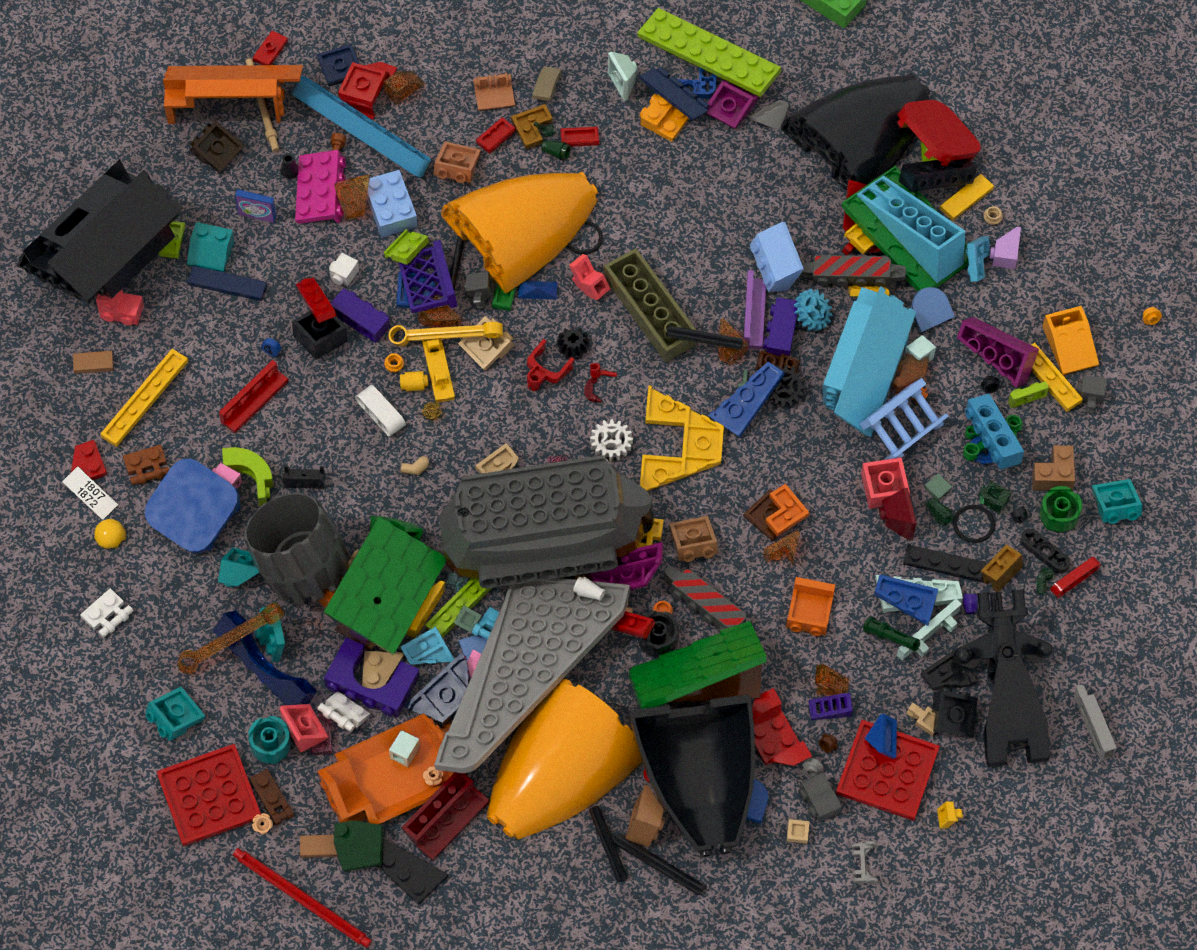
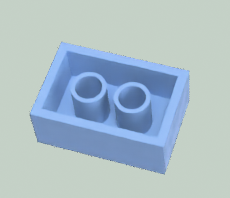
M400 170L363 180L364 192L381 238L403 232L405 229L410 230L418 227L417 215Z

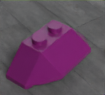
M663 543L637 548L635 551L618 558V566L616 568L588 573V577L594 582L630 585V590L645 587L662 562Z

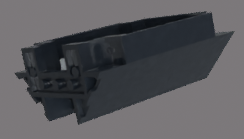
M119 159L23 251L17 267L25 270L29 275H36L41 282H47L53 288H59L65 294L73 295L79 301L83 300L90 303L98 294L112 299L175 238L169 225L179 216L178 213L183 207L179 203L170 200L168 197L169 193L160 184L155 185L145 170L138 176H134L126 171Z

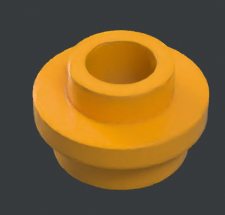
M1150 307L1143 312L1142 319L1145 324L1154 325L1159 322L1162 314L1157 308Z
M392 353L386 357L384 365L389 372H398L403 368L404 361L400 355ZM392 362L398 363L397 365H391Z

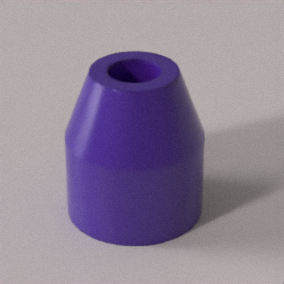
M976 594L963 595V607L966 614H976L978 610Z

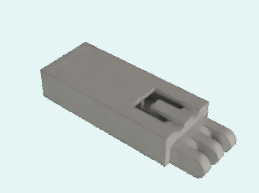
M1078 685L1074 698L1101 761L1113 758L1117 747L1094 694H1087L1083 685Z

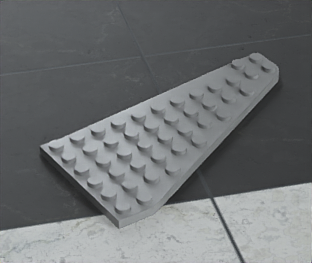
M555 578L509 585L502 608L453 722L440 745L434 764L435 770L467 773L478 768L624 616L631 591L630 585L592 581L605 590L601 601L577 596V593L573 592L577 581L574 579Z

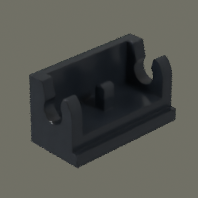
M284 465V488L324 489V466H320V470L289 469L288 465Z

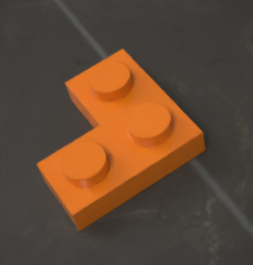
M786 483L769 494V498L779 510L767 517L765 522L777 537L809 516L810 512Z

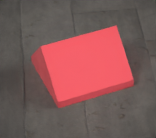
M310 704L283 705L279 708L281 719L286 723L289 733L300 753L328 738Z

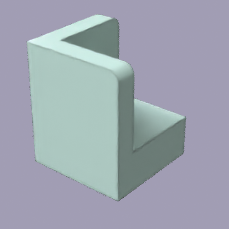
M922 335L906 346L904 359L908 360L914 356L917 360L924 359L928 363L934 358L936 346Z
M400 731L389 749L390 759L408 767L420 749L419 739L404 731Z

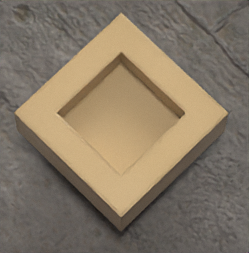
M789 819L787 842L807 844L809 821Z

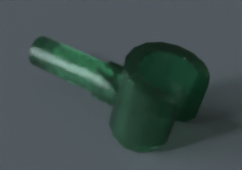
M534 122V126L541 129L546 138L556 134L553 130L555 128L553 124L544 126Z

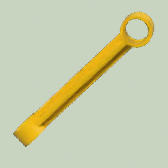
M487 322L483 325L411 330H407L401 325H396L390 329L388 336L389 340L398 347L407 345L409 341L483 336L487 338H500L503 336V324L500 322ZM399 330H404V339L400 342H395L394 334Z

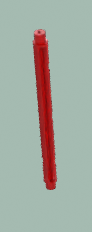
M239 848L234 851L233 856L238 859V862L260 875L357 942V944H362L366 948L371 945L372 940L365 933L265 866L246 851L243 852Z

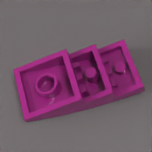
M725 80L721 82L708 102L710 107L706 114L736 129L760 97Z

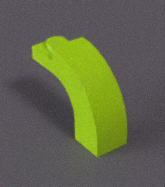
M237 447L222 448L223 464L238 473L247 474L252 477L257 483L259 506L267 503V499L271 498L270 488L274 487L271 470L265 460L248 449Z

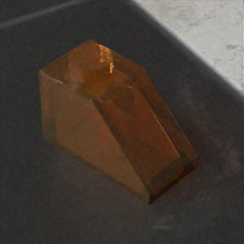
M397 71L384 81V94L397 105L425 83L413 71Z
M436 295L433 300H440ZM447 305L418 312L419 322L424 326L427 325L429 328L461 326V317Z
M724 318L720 320V335L742 338ZM743 339L741 349L718 346V357L721 361L727 362L731 366L748 353L749 344Z

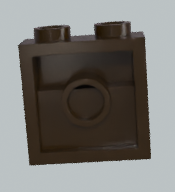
M215 121L212 125L208 124L202 130L204 134L200 138L197 136L190 143L192 146L190 152L203 164L204 162L208 163L220 174L243 149L244 145L221 124Z

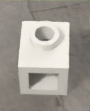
M341 253L338 259L333 261L329 267L332 281L339 286L348 287L359 271L358 260Z

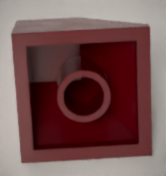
M903 488L882 501V506L879 508L880 520H884L887 528L911 541L915 533L916 519L908 488Z

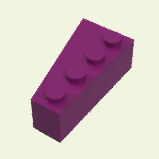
M971 317L962 321L957 338L974 353H978L983 357L987 364L995 367L998 373L1003 377H1007L1016 388L1027 383L1039 351L1038 348L977 318Z

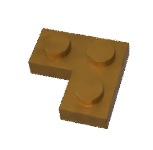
M546 104L511 116V121L525 149H529L543 143V138L537 128L553 123V118Z

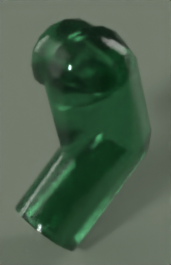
M1045 567L1040 570L1036 578L1037 594H1047V579L1053 578V570L1051 568L1046 569Z

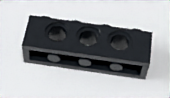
M968 159L954 160L947 166H941L939 160L902 164L899 182L911 192L973 184L977 166Z

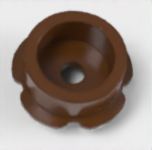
M823 734L818 742L819 747L826 753H830L833 750L836 751L838 748L837 739L831 734Z

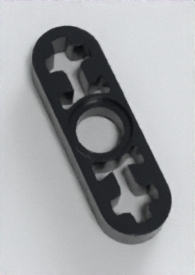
M1027 529L1022 533L1020 542L1025 549L1054 572L1063 574L1068 571L1070 559L1067 555L1033 529ZM1032 536L1033 541L1030 540L1029 542H1027L1026 538H1030ZM1048 548L1051 554L1044 556L1040 553V549ZM1064 561V566H1057L1058 562Z

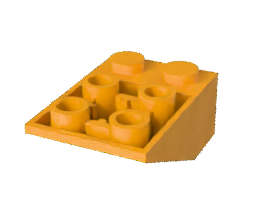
M1082 306L1045 315L1042 327L1062 375L1099 366L1089 322Z

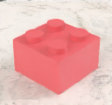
M902 457L863 463L861 477L869 509L881 507L884 499L903 488H908L910 495Z

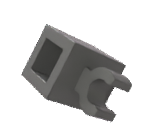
M488 271L466 274L464 291L473 300L474 305L477 304V309H484L486 306L485 299L494 297L495 280Z
M1083 375L1082 382H1078L1077 392L1083 398V401L1087 402L1085 413L1093 414L1095 404L1103 403L1107 379Z

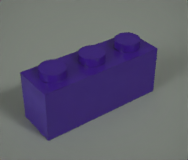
M343 288L330 303L335 310L336 316L341 321L375 343L390 328V319L385 312H379L368 301L364 302L352 291L349 292Z
M777 297L776 304L771 305L770 315L773 316L772 321L768 320L766 332H770L769 337H765L763 348L767 349L766 352L777 356L781 354L790 356L798 314L794 313L797 311V308L794 307L797 301Z

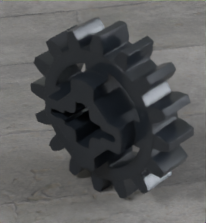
M787 365L784 366V369L777 366L789 377H783L769 396L768 401L774 400V406L781 403V407L784 408L785 404L788 403V406L792 407L793 401L798 404V397L803 398L804 396L801 391H804L806 386L801 384L805 382V378H799L801 372L795 373V367L788 370ZM795 383H797L798 386L796 393L794 392L795 390L792 388ZM781 384H788V389H781ZM780 396H787L788 398L784 399L780 398Z

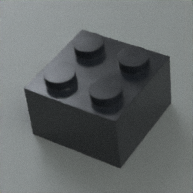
M309 311L292 321L293 336L315 360L347 342V327L337 316L318 323L312 312Z

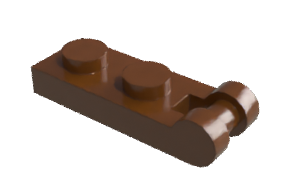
M268 769L249 778L250 783L275 826L281 824V821L286 818L291 819L294 817L292 809L286 802ZM282 807L283 811L277 814L275 811Z

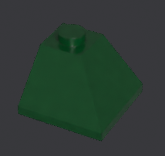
M355 820L334 824V846L344 872L382 865V825Z

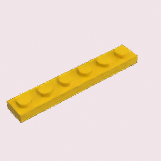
M171 349L101 432V438L118 447L188 363V358Z

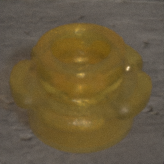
M428 402L424 405L422 414L429 420H435L441 415L440 405L436 402Z

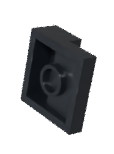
M940 688V691L934 692L932 712L935 713L933 732L969 739L974 738L978 698L970 696L971 693L968 692L952 693V689Z

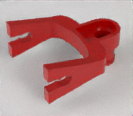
M544 338L527 358V366L530 369L527 374L528 389L531 388V391L539 390L540 385L545 380L551 383H558L573 369L574 358L572 357L557 373L543 368L536 362L535 359L545 351L547 340Z

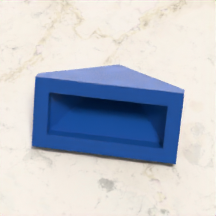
M524 281L519 285L518 298L557 300L558 282Z
M881 714L864 738L879 753L892 759L896 758L897 720Z

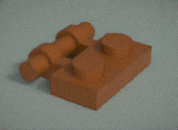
M161 444L123 455L128 475L137 474V476L130 477L132 485L138 483L142 485L146 483L145 481L155 478L157 480L162 479L169 471L168 467L160 469V466L167 464ZM154 468V471L147 472L144 474L142 472Z

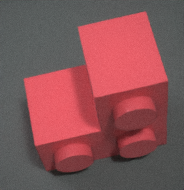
M121 289L112 299L100 294L96 297L100 318L107 322L118 321L125 325H138L144 307L142 296L123 293Z

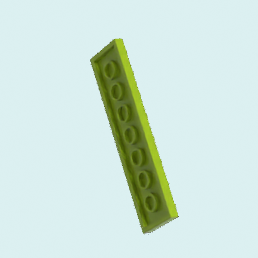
M660 8L656 9L637 32L639 38L759 97L765 93L781 73L780 66Z

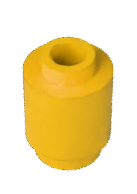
M423 371L400 374L401 390H406V392L424 391L425 386H428V375H424Z

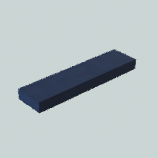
M197 266L192 267L187 281L190 286L262 301L267 287V282Z

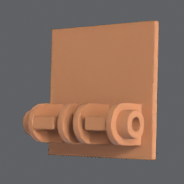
M506 72L498 76L496 74L494 76L488 75V77L477 76V78L473 79L478 111L515 106L511 74Z

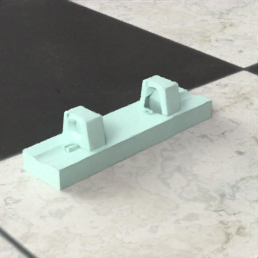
M957 599L929 622V626L925 625L912 636L920 640V647L915 652L921 657L927 654L929 649L924 642L936 631L944 626L949 632H952L957 627L958 623L953 617L960 611L962 605ZM900 646L897 656L903 661L913 651Z

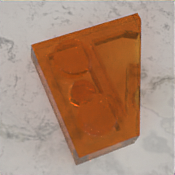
M370 174L334 184L346 220L365 214Z

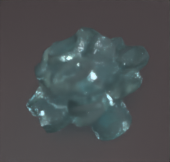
M452 572L448 575V580H445V584H450V586L454 587L455 592H458L462 588V584L468 580V577H459Z

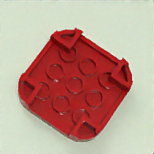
M923 100L908 102L897 114L900 118L897 122L901 128L909 127L928 148L924 155L929 160L931 157L936 158L941 162V166H947L954 160L968 159L972 161L981 149L979 141L949 107L939 101Z

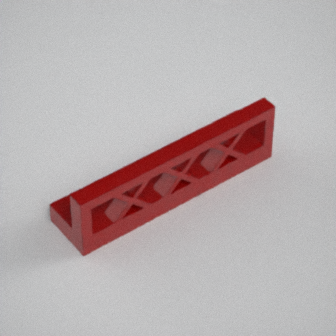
M274 360L265 366L219 411L220 422L234 434L288 383V378L278 371L277 363Z

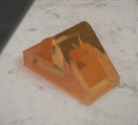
M797 530L764 548L763 557L767 563L771 560L777 561L785 554L793 566L800 532Z
M824 664L817 665L815 676L816 694L832 696L848 693L849 678Z

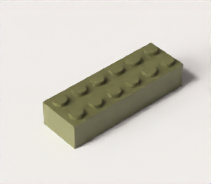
M637 248L604 265L603 274L609 286L665 363L698 345V342L666 336L668 326L696 329Z

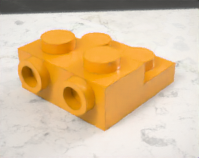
M653 94L649 102L650 106L648 108L644 107L640 112V125L673 142L689 118L659 94Z

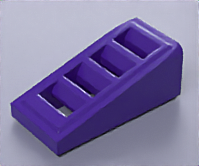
M850 693L808 701L811 720L852 717L853 710ZM842 702L845 703V708L843 709L841 707ZM832 703H836L837 710H833ZM824 704H828L829 711L825 712ZM816 705H820L821 713H817Z

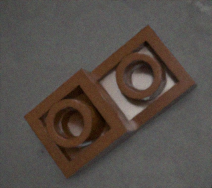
M761 350L758 354L755 370L758 371L769 362L775 367L780 366L781 369H784L785 365L788 366V370L795 367L794 372L797 373L800 360L785 354L777 356Z

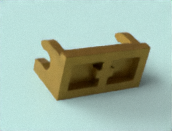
M1006 544L981 570L984 583L990 582L993 590L999 592L1023 567L1022 554Z

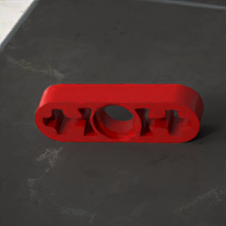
M1091 557L1057 581L1050 591L1057 598H1060L1095 573L1101 566L1100 562L1095 557Z

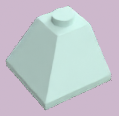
M610 52L608 53V75L623 101H627L636 81L637 65L634 61L630 60L628 55Z

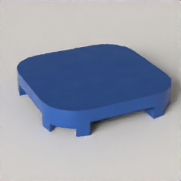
M182 459L170 468L145 506V517L155 530L186 551L193 554L210 551L215 546L213 543L233 514L239 512L241 507L240 495L231 483L200 462L193 459Z

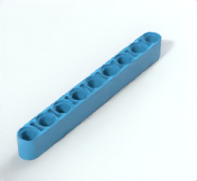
M301 76L300 82H295L291 91L294 97L418 177L424 176L431 162L427 155L309 78Z

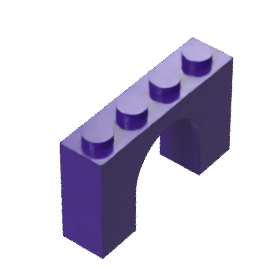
M346 637L324 676L326 688L335 693L339 691L350 700L355 701L357 699L362 701L368 708L373 709L375 707L380 709L386 716L392 717L393 715L399 717L420 677L419 669L401 661L391 680L386 685L376 689L363 687L355 680L354 674L364 656L365 647L363 644Z

